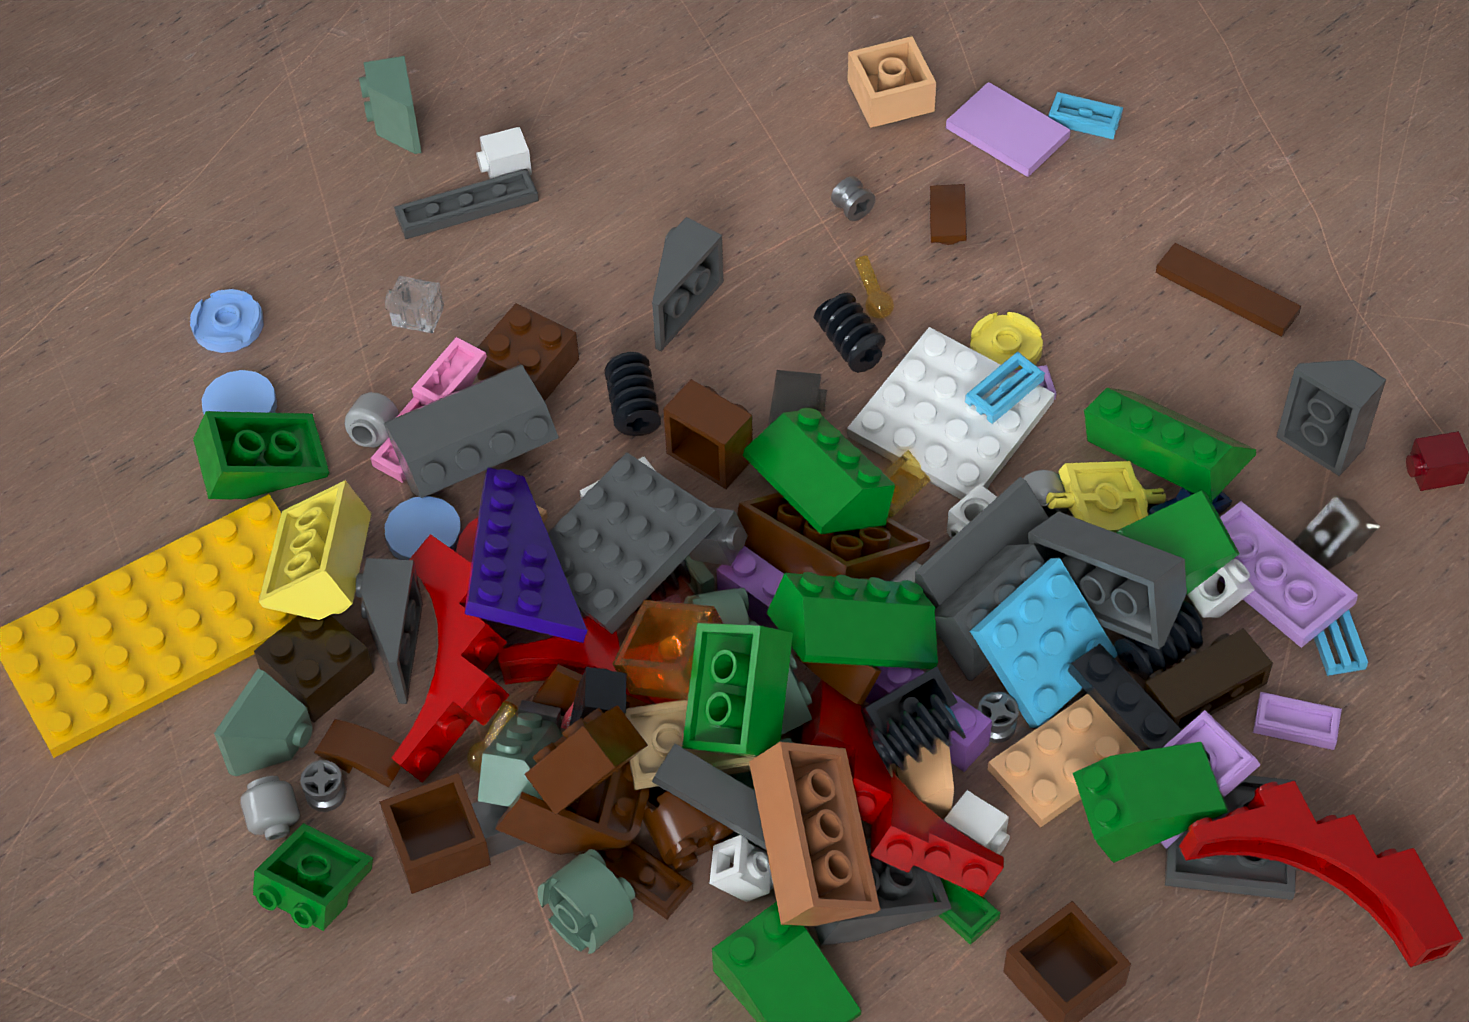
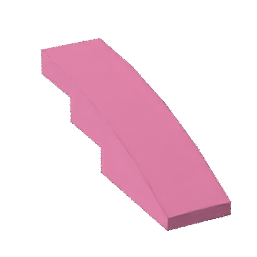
M456 337L411 388L414 397L398 416L471 386L487 358L486 352ZM388 438L371 457V462L376 469L403 483L406 478L390 438Z

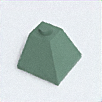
M257 669L214 732L228 773L236 777L292 760L298 749L305 747L309 742L313 727L307 707L265 671Z

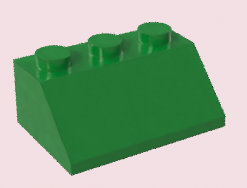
M697 623L682 748L757 757L781 741L793 633L756 625Z

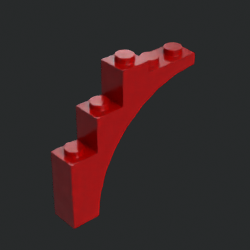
M431 534L409 560H414L416 574L421 579L432 599L437 618L438 652L435 672L425 703L412 729L392 756L396 763L422 783L437 767L470 724L476 720L482 726H485L510 695L484 673V670L507 642L487 623L482 621V618L464 614L472 563Z
M588 616L583 618L587 628L583 643L552 636L548 639L531 643H517L503 648L498 653L505 685L546 681L558 664L582 675L587 666L627 673L626 694L651 705L688 699L691 674L669 680L660 641L650 644L641 643L632 648L620 650L617 632L615 631L611 634Z
M821 679L811 694L813 703L807 706L812 720L803 724L801 744L846 748L861 820L872 825L870 856L907 873L915 865L983 897L1004 868V857L976 843L946 823L923 804L896 776L893 770L892 778L868 733L861 713V706L836 691Z
M1295 780L1280 785L1275 781L1266 783L1255 790V796L1247 807L1235 809L1227 814L1225 818L1213 821L1212 818L1206 817L1194 822L1189 826V832L1179 845L1186 861L1215 855L1253 856L1279 861L1312 873L1343 891L1369 912L1393 939L1410 968L1447 956L1463 939L1414 848L1397 852L1395 848H1391L1376 855L1354 814L1337 818L1336 815H1329L1316 822Z

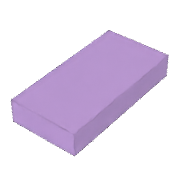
M1260 692L1253 733L1334 750L1337 743L1342 709Z

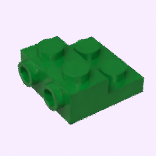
M303 823L254 871L253 895L256 896L258 903L263 908L274 910L277 907L291 914L292 919L298 926L310 928L313 925L324 931L347 907L349 893L372 870L373 857Z

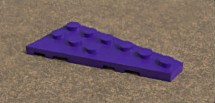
M487 467L483 482L464 614L583 643L587 628L525 477L516 475L509 470H497Z

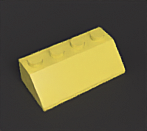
M346 480L282 511L259 598V603L263 608L320 620L333 613L340 614L353 604L356 578L360 571L371 512Z

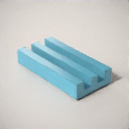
M1057 92L1048 117L1068 129L1114 140L1119 120L1122 118L1123 107Z
M1017 351L965 395V403L970 407L975 405L976 411L980 415L986 414L987 420L993 424L1042 383L1045 373ZM1021 365L1023 367L1011 378L1005 380L999 386V388L996 391H994L990 396H988L985 400L981 398L993 387H995L1000 381H1002L1006 376H1008L1012 371H1014L1018 366Z
M1349 610L1339 617V621L1354 661L1351 662L1337 620L1330 624L1328 628L1337 650L1340 664L1335 663L1324 630L1314 637L1327 676L1365 670L1368 660Z

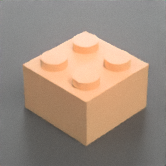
M913 36L848 52V83L870 128L935 111L936 81Z

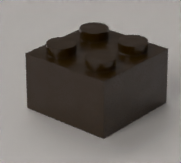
M297 615L254 650L260 670L265 671L307 707L310 720L313 723L374 673L368 648L331 615L320 620Z

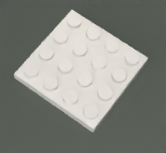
M929 327L848 426L847 437L962 500L979 484L986 489L989 487L1052 405L1055 393L1038 385L997 421L991 424L987 420L986 414L980 415L976 411L975 405L970 407L965 403V395L1001 365ZM1012 371L1008 376H1006L1002 381H1000L995 387H993L981 398L985 400L994 391H996L1005 380L1011 378L1016 373Z

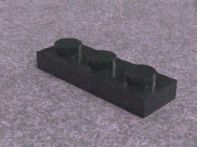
M1098 644L1071 663L1068 669L1069 674L1141 751L1163 748L1182 731L1101 644Z

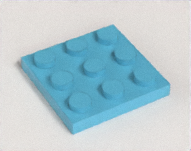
M1050 558L970 630L1009 695L1017 702L1018 709L1030 728H1038L1047 722L1082 689V686L1068 672L1072 662L1098 644H1101L1114 658L1117 656L1113 644L1060 558Z

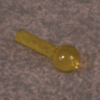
M868 256L858 257L855 260V264L868 295L865 309L874 318H885L894 309L893 299L888 293L881 291Z
M504 700L483 741L477 742L470 747L467 753V762L475 772L481 773L483 752L510 719L514 717L518 710L515 704Z

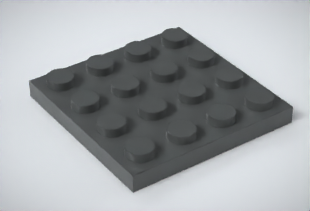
M626 452L586 492L584 497L548 532V535L579 610L613 634L722 519L714 509Z

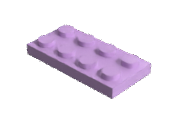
M1242 501L1220 517L1240 553L1234 559L1239 560L1247 568L1250 574L1248 580L1255 589L1243 600L1301 648L1356 604L1358 595ZM1221 576L1219 580L1225 584V580Z

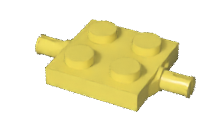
M1130 461L1065 463L1058 471L1065 493L1050 492L1046 497V503H1050L1048 505L1049 509L1068 508L1073 517L1114 533L1148 516V504H1161L1166 500V494H1162L1164 492L1163 488H1142V485L1135 477Z

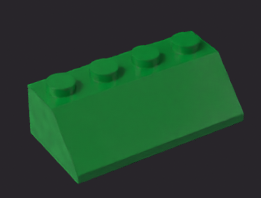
M1107 387L1084 410L1087 442L1124 460L1130 461L1194 494L1201 490L1205 491L1211 502L1256 456V449L1132 391Z
M801 408L799 411L783 412L744 449L743 457L820 534L886 525L895 484L882 473L880 468L876 467L858 448L846 439L838 429L829 423L818 410Z
M804 572L803 574L784 573L767 611L768 616L779 630L793 633L792 648L803 662L932 669L938 664L935 606L923 593L922 587L909 580L894 582L884 581L875 577L857 579L846 575H837L836 577L820 576L812 572Z

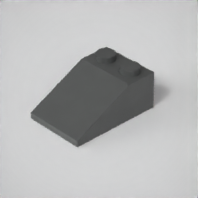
M688 217L668 232L664 242L652 301L655 349L662 351L724 282L722 235Z
M366 558L364 573H358L356 578V596L362 597L361 615L363 619L368 620L371 635L399 704H407L423 607L414 560Z
M871 839L865 840L880 911L814 926L820 945L860 941L941 915L945 911L951 910L941 878L915 865L907 873L870 856ZM933 893L936 897L937 902H934Z

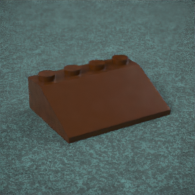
M779 492L740 502L738 506L737 516L748 535L744 546L782 573L803 574L804 572H812L820 576L836 577L837 575H846L857 579L875 577L884 581H891L927 551L930 546L929 540L890 518H887L886 525L820 534Z

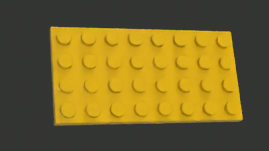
M269 494L0 627V661L53 758L254 655V650L297 616L263 608L259 603L281 517V511Z

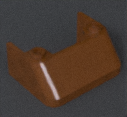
M558 664L534 695L532 702L561 708V716H564L575 700L576 690L582 674ZM626 694V709L651 705ZM628 761L590 793L579 799L576 814L564 809L555 815L544 800L521 792L499 819L495 829L557 855L587 852L589 849L600 851L623 848L628 846L640 831L650 788L634 789L630 762Z

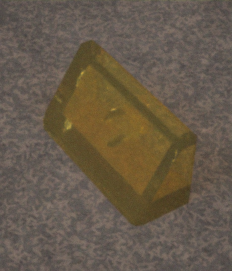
M909 450L882 470V473L895 484L888 517H893L931 481L930 477L921 470V465Z

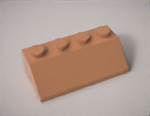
M779 742L749 761L781 925L818 926L880 911L846 748Z

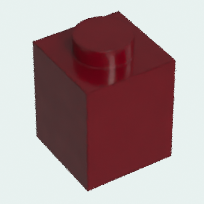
M1459 431L1416 438L1410 455L1406 458L1407 471L1410 477H1415L1420 491L1464 484L1469 472V453Z

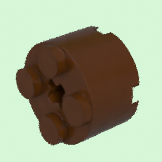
M668 791L657 798L660 804L657 809L651 812L648 806L644 811L642 820L663 861L667 865H673L676 872L691 868L698 862L697 856L710 850L713 852L714 845L733 838L732 829Z

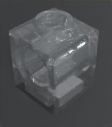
M404 276L398 277L394 289L388 290L385 299V309L389 310L392 326L427 333H434L444 308L440 283Z

